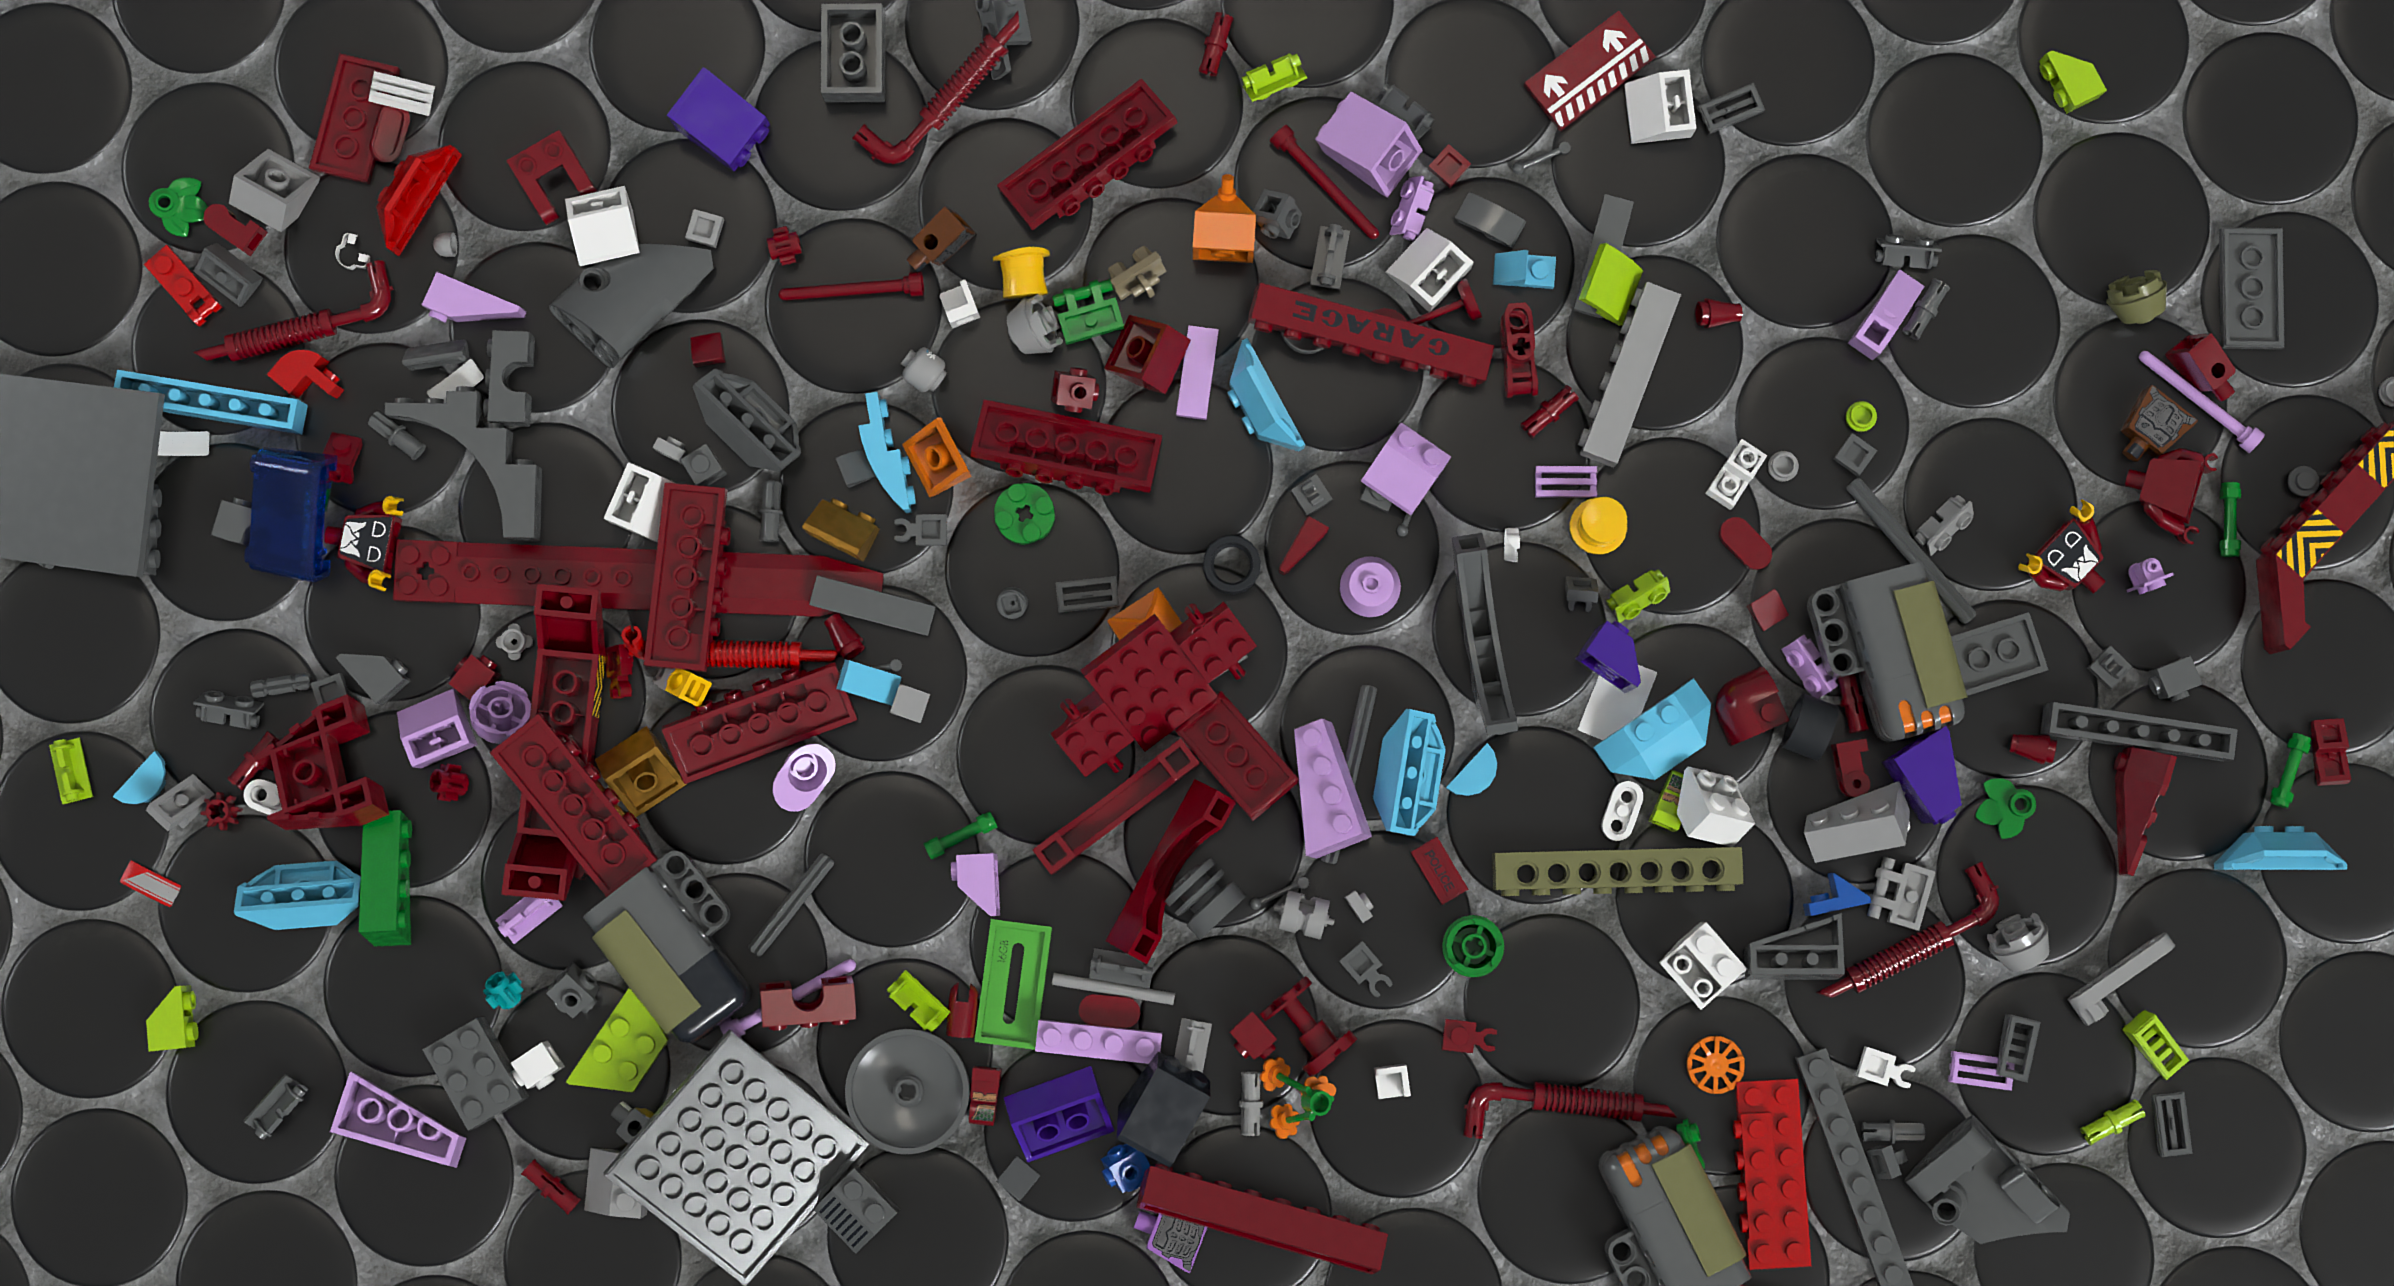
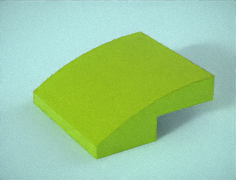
M1607 243L1600 244L1579 300L1597 309L1596 313L1618 326H1622L1643 270L1632 259Z

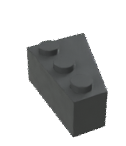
M1842 913L1750 943L1744 949V962L1747 968L1745 980H1838L1845 975Z

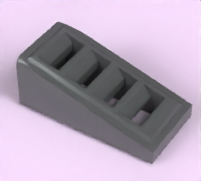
M2005 1014L1996 1075L2028 1082L2041 1022ZM2015 1026L2027 1029L2026 1035L2015 1033ZM2012 1038L2025 1041L2024 1047L2011 1044ZM2009 1050L2023 1053V1059L2008 1056ZM2007 1062L2021 1065V1072L2006 1068Z

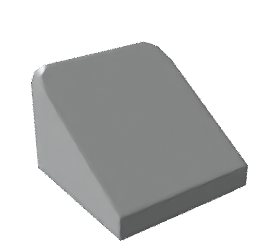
M899 684L890 713L921 723L931 694Z

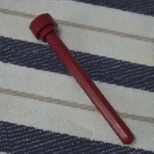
M1287 124L1279 129L1269 140L1277 150L1287 151L1370 239L1378 238L1379 230L1296 143L1297 139L1294 137L1295 132Z
M922 271L909 272L908 276H903V279L783 288L779 291L778 295L781 300L898 291L911 294V297L924 296V280Z

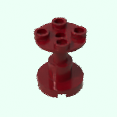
M1305 976L1288 992L1285 991L1275 999L1271 1005L1260 1013V1016L1264 1021H1267L1281 1009L1284 1010L1302 1033L1298 1039L1313 1056L1302 1067L1311 1077L1334 1061L1335 1057L1342 1051L1347 1050L1357 1038L1350 1029L1336 1037L1323 1019L1318 1022L1315 1021L1297 998L1312 984L1310 979Z

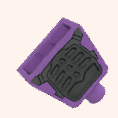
M1141 1210L1133 1227L1150 1234L1146 1245L1147 1249L1188 1273L1191 1272L1207 1227L1158 1214L1156 1217Z

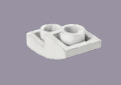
M1741 439L1705 494L1731 510L1767 455Z

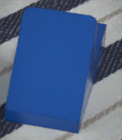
M1827 873L1832 898H1829L1828 893L1810 896L1811 902L1804 903L1803 908L1805 916H1813L1871 903L1870 896L1835 873Z

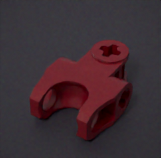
M1526 302L1509 303L1500 320L1506 398L1522 394L1537 396L1538 376L1534 358L1535 336L1532 310ZM1509 318H1518L1522 322V326L1512 325Z

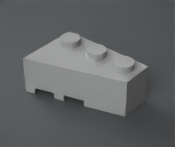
M1900 781L1807 815L1804 835L1815 863L1905 846L1910 809Z

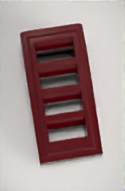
M1310 516L1309 518L1307 517L1278 569L1279 573L1282 575L1288 573L1327 534L1329 527Z

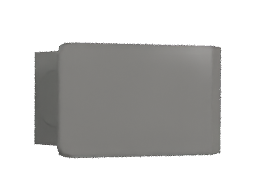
M192 774L149 803L146 811L167 831L177 825L185 828L207 805L204 801L205 798L213 799L215 794Z

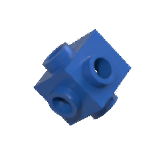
M1127 1144L1113 1147L1107 1152V1156L1101 1159L1105 1167L1101 1172L1110 1187L1115 1185L1122 1193L1139 1188L1142 1184L1144 1172L1150 1167L1145 1154Z

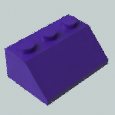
M1615 620L1612 624L1606 621L1595 629L1575 659L1622 692L1627 693L1637 688L1641 683L1634 641L1632 637L1627 635L1629 630L1624 625Z
M1091 1066L1003 1097L1010 1124L1027 1162L1115 1131Z

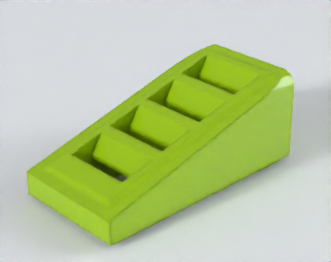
M2142 1011L2122 1029L2165 1080H2168L2189 1061L2158 1017L2151 1012ZM2155 1034L2158 1035L2153 1041L2147 1044V1041L2151 1037H2153ZM2165 1043L2166 1047H2164L2158 1054H2155L2154 1052ZM2173 1053L2175 1056L2163 1065L2162 1061Z

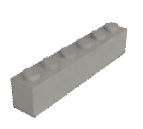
M1646 282L1642 289H1636L1631 301V305L1635 306L1632 317L1626 316L1620 333L1625 334L1621 345H1615L1609 360L1614 362L1611 373L1605 372L1599 389L1604 392L1600 402L1594 400L1588 417L1593 419L1590 429H1583L1578 445L1582 447L1581 456L1613 468L1618 464L1681 294L1650 282Z

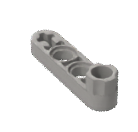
M2166 932L2154 937L2076 991L2067 1000L2086 1026L2097 1022L2109 1012L2101 999L2166 955L2175 947V944Z

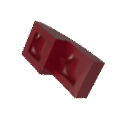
M2344 718L2313 720L2311 722V736L2317 786L2348 784L2351 781V775L2346 755L2349 742Z

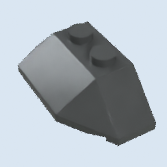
M713 369L694 383L693 390L706 424L748 466L780 472L800 456L801 449L799 447L796 422L754 381Z

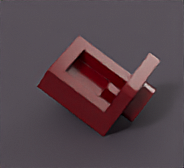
M336 432L331 433L320 458L323 478L333 482L353 483V467L363 446L362 438Z

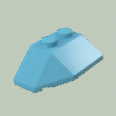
M1248 338L1242 340L1230 378L1229 387L1231 390L1227 394L1235 408L1240 406L1245 414V417L1241 419L1249 434L1255 433L1259 440L1295 451L1303 450L1305 443Z
M1693 678L1593 748L1610 773L1656 780L1706 745L1711 702Z
M1406 709L1383 737L1373 800L1386 831L1415 836L1419 831L1418 829L1436 810L1446 749L1440 731L1435 724L1434 714Z
M2254 826V832L2243 833L2214 863V870H2347V863L2316 832H2304V826H2285V832H2274V826Z
M338 861L275 865L257 875L248 883L244 882L237 887L234 913L238 917L273 930L337 925L360 905L361 876L353 873Z

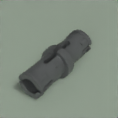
M1938 279L1932 280L1922 300H1918L1914 305L1915 311L1902 329L1905 335L1911 333L1910 338L1914 340L1920 339L1930 319H1934L1938 314L1937 308L1950 290L1946 283L1944 286H1941L1943 281Z

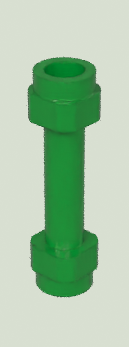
M2238 482L2221 483L2220 499L2224 500V540L2219 541V550L2222 557L2240 556L2241 540H2237V499L2241 498V489Z
M2293 733L2292 738L2289 739L2287 748L2291 749L2279 786L2272 789L2270 795L2271 804L2288 808L2289 804L2292 803L2294 793L2290 791L2303 754L2309 753L2311 747L2310 737Z
M989 811L976 817L977 821L941 839L935 837L925 842L924 846L931 860L945 854L946 849L981 832L986 834L998 828L991 812Z

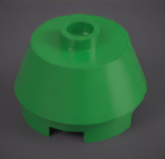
M1478 915L1464 916L1454 921L1447 929L1442 944L1443 954L1446 962L1455 972L1466 977H1481L1492 972L1500 963L1504 953L1503 936L1499 928L1489 919Z

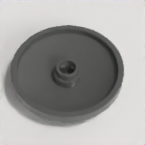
M918 1029L894 1030L870 1041L852 1062L845 1084L847 1110L857 1130L873 1145L897 1154L925 1152L946 1141L964 1119L970 1098L968 1073L955 1049L937 1035Z

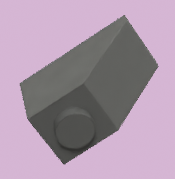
M339 654L336 657L376 704L384 705L411 682L405 675L408 669L397 658L392 660L385 656Z

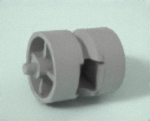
M1288 890L1285 903H1281V906L1276 904L1274 906V911H1278L1279 915H1281L1278 929L1292 933L1302 930L1304 936L1320 940L1324 926L1327 927V924L1334 925L1335 919L1329 918L1330 915H1328L1330 901L1317 897L1306 900L1305 894Z

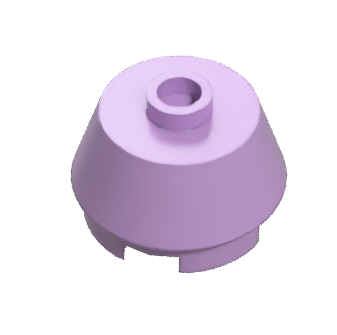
M1363 557L1353 561L1345 569L1340 580V593L1344 603L1351 611L1364 617H1377L1387 613L1398 601L1401 591L1400 578L1394 567L1378 557Z

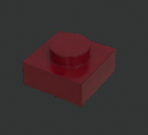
M1448 144L1428 166V169L1451 188L1466 172L1471 163Z

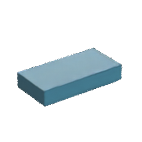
M845 660L836 689L892 706L902 677L857 662Z

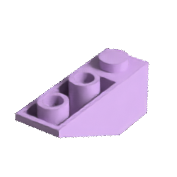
M1899 269L1848 344L1871 360H1874L1891 340L1925 286Z

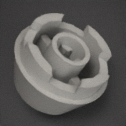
M1039 294L1033 297H1025L1007 315L1010 339L1024 354L1052 352L1054 347L1063 343V339L1061 337L1058 338L1056 330L1061 328L1057 315L1051 305L1045 307L1042 304L1043 296Z
M2032 913L2031 918L2021 919L2019 914L2005 918L1996 924L1998 930L1994 934L1987 935L1990 944L1989 951L2010 971L2019 972L2031 969L2042 963L2049 955L2048 926L2041 921L2036 913Z

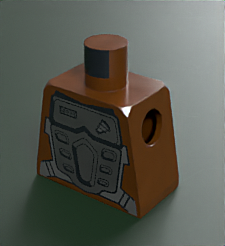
M944 206L912 239L918 249L906 260L917 272H920L929 262L940 266L970 241L976 233L956 211ZM938 240L937 247L933 249L934 242Z
M2150 385L2142 390L2121 428V432L2131 440L2122 452L2133 462H2138L2145 452L2153 457L2161 455L2191 429L2198 420L2154 385Z

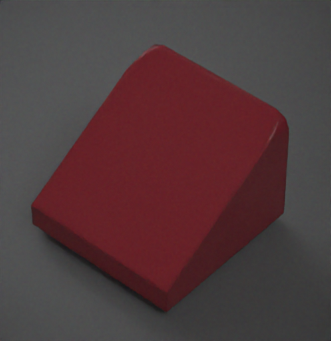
M720 332L690 337L692 362L695 367L726 362Z
M1775 588L1746 606L1762 631L1767 630L1789 615Z

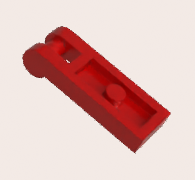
M165 245L143 264L198 327L207 322L205 318L212 312L217 313L223 308L219 301L170 246ZM202 298L204 303L196 309L194 304Z

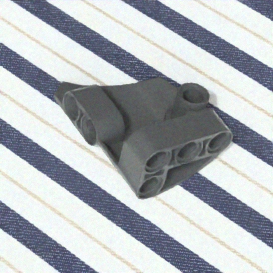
M638 244L640 253L601 261L591 268L585 269L549 305V309L602 363L610 368H614L658 321L665 319L714 269L711 250L677 245ZM592 280L596 284L597 290H589L583 281Z
M1974 1115L1965 1119L1947 1134L1914 1167L1904 1180L1932 1210V1215L1939 1224L1945 1226L1953 1225L1980 1244L2030 1234L2067 1232L2070 1211L2026 1164L2021 1161L2018 1163ZM1948 1202L1954 1205L1955 1209L1947 1212L1942 1210L1939 1205Z

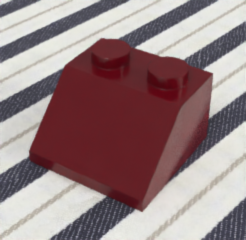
M1129 315L1104 369L1145 389L1166 394L1181 360L1185 356L1191 339L1168 324Z

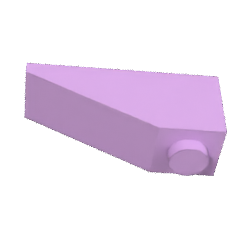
M436 272L422 303V306L430 311L428 316L443 323H446L447 318L455 322L524 318L526 311L520 306Z

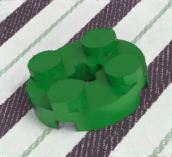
M1030 483L1011 485L998 497L994 508L995 523L1006 539L1016 544L1025 545L1043 539L1049 534L1055 521L1054 505L1049 495L1039 486ZM1025 506H1029V512L1033 514L1032 519L1026 518L1024 522L1019 521L1020 515L1016 513L1018 508L1023 509Z

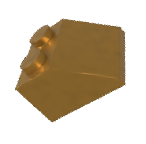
M834 498L830 502L822 499L807 518L802 529L810 536L864 562L880 530L874 525L876 519L860 511L856 516L846 511L848 505Z
M647 726L595 759L604 781L617 793L621 802L635 817H638L687 785L684 784L680 772L664 747Z

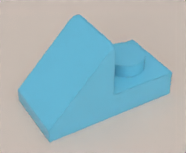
M1528 250L1495 253L1493 284L1553 289L1556 257L1528 255Z

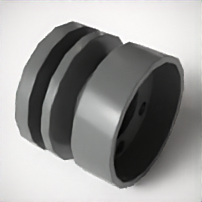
M1212 858L1194 866L1173 886L1168 898L1164 901L1169 907L1179 898L1184 902L1175 912L1177 916L1189 909L1194 913L1186 926L1199 940L1247 896L1234 881L1222 888L1217 885L1225 872L1221 869L1212 878L1207 874L1216 864Z

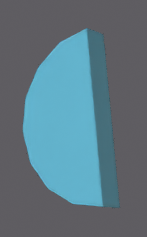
M1488 743L1448 784L1447 790L1456 795L1470 796L1479 794L1490 786L1496 776L1497 761L1495 752Z
M154 751L114 794L113 797L122 803L137 805L150 802L160 794L166 784V770L164 766L166 764L159 752Z

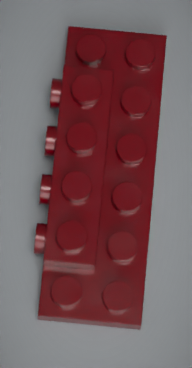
M1141 78L1000 182L997 187L1031 230H1034L1055 213L1059 218L1065 214L1067 216L1074 215L1080 209V203L1089 196L1091 198L1098 197L1104 191V185L1112 179L1120 180L1124 178L1129 171V167L1135 162L1147 161L1152 156L1153 149L1156 148L1154 140L1178 122L1172 112Z
M984 399L971 448V457L1000 463V469L1005 470L1009 476L1022 477L1023 474L1033 475L1041 483H1052L1053 480L1065 482V485L1071 489H1081L1083 486L1095 488L1097 493L1106 496L1111 495L1113 492L1120 493L1121 487L1150 493L1162 435Z
M676 483L664 484L644 666L707 672L710 643H713V636H719L721 621L720 618H715L717 606H722L724 600V588L719 587L720 575L725 576L727 572V557H722L724 545H729L731 539V528L726 527V521L724 520L728 491L726 488Z
M836 662L809 672L806 669L799 671L797 667L788 669L781 674V679L773 682L769 678L761 679L752 685L753 689L743 693L741 689H734L724 694V700L713 703L710 699L705 700L701 706H694L695 711H692L690 716L663 725L662 732L684 784L856 721L857 715L848 692L836 689L840 678Z
M539 713L489 753L599 889L608 897L658 858L639 835L640 832L637 828L640 826L638 819L630 811L626 813L622 811L618 806L621 800L617 793L611 787L605 789L598 781L601 774L590 762L585 765L578 755L582 751L571 738L565 740L563 736L560 737L544 716Z

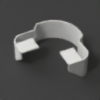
M344 234L341 244L336 246V259L342 266L344 265L339 258L340 249L345 247L346 241L347 243L355 244L356 237H358L355 234ZM359 253L358 261L367 264L370 262V256ZM353 264L350 267L344 266L345 268L350 270H354L356 267L366 269L365 265L359 266Z
M1505 528L1504 560L1518 562L1517 549H1520L1519 529Z

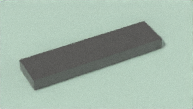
M1604 194L1573 311L1603 318L1596 313L1597 309L1579 300V296L1599 245L1607 243L1621 252L1634 201Z
M819 575L816 577L809 604L814 607L926 636L929 634L936 608L934 605Z

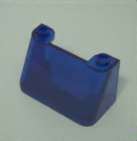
M269 447L259 449L257 454L252 455L250 461V470L254 473L250 542L245 549V562L249 563V567L252 570L301 581L318 582L330 576L331 561L322 559V556L327 554V548L323 547L326 489L331 488V481L326 480L329 478V471L337 470V455Z

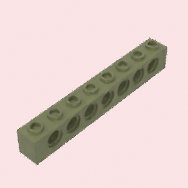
M1742 847L1492 853L1493 890H1501V896H1520L1519 890L1532 889V895H1550V889H1562L1563 895L1581 894V888H1593V894H1612V887H1624V893H1643V887L1655 886V893L1673 892V886H1685L1686 892L1704 891V885H1716V891H1735V885L1743 884ZM1677 861L1683 863L1686 867V874L1682 879H1676L1671 872L1673 864ZM1707 861L1713 862L1717 868L1716 875L1711 879L1705 877L1702 872V867ZM1646 862L1651 863L1656 871L1655 876L1650 880L1644 879L1640 871L1642 865ZM1614 863L1621 864L1625 869V875L1619 881L1614 880L1610 876V868ZM1554 864L1559 865L1564 872L1563 878L1559 882H1553L1548 876V870ZM1583 864H1589L1594 869V876L1588 882L1582 880L1579 876V869ZM1522 865L1529 866L1533 871V877L1528 883L1521 882L1517 877V871Z

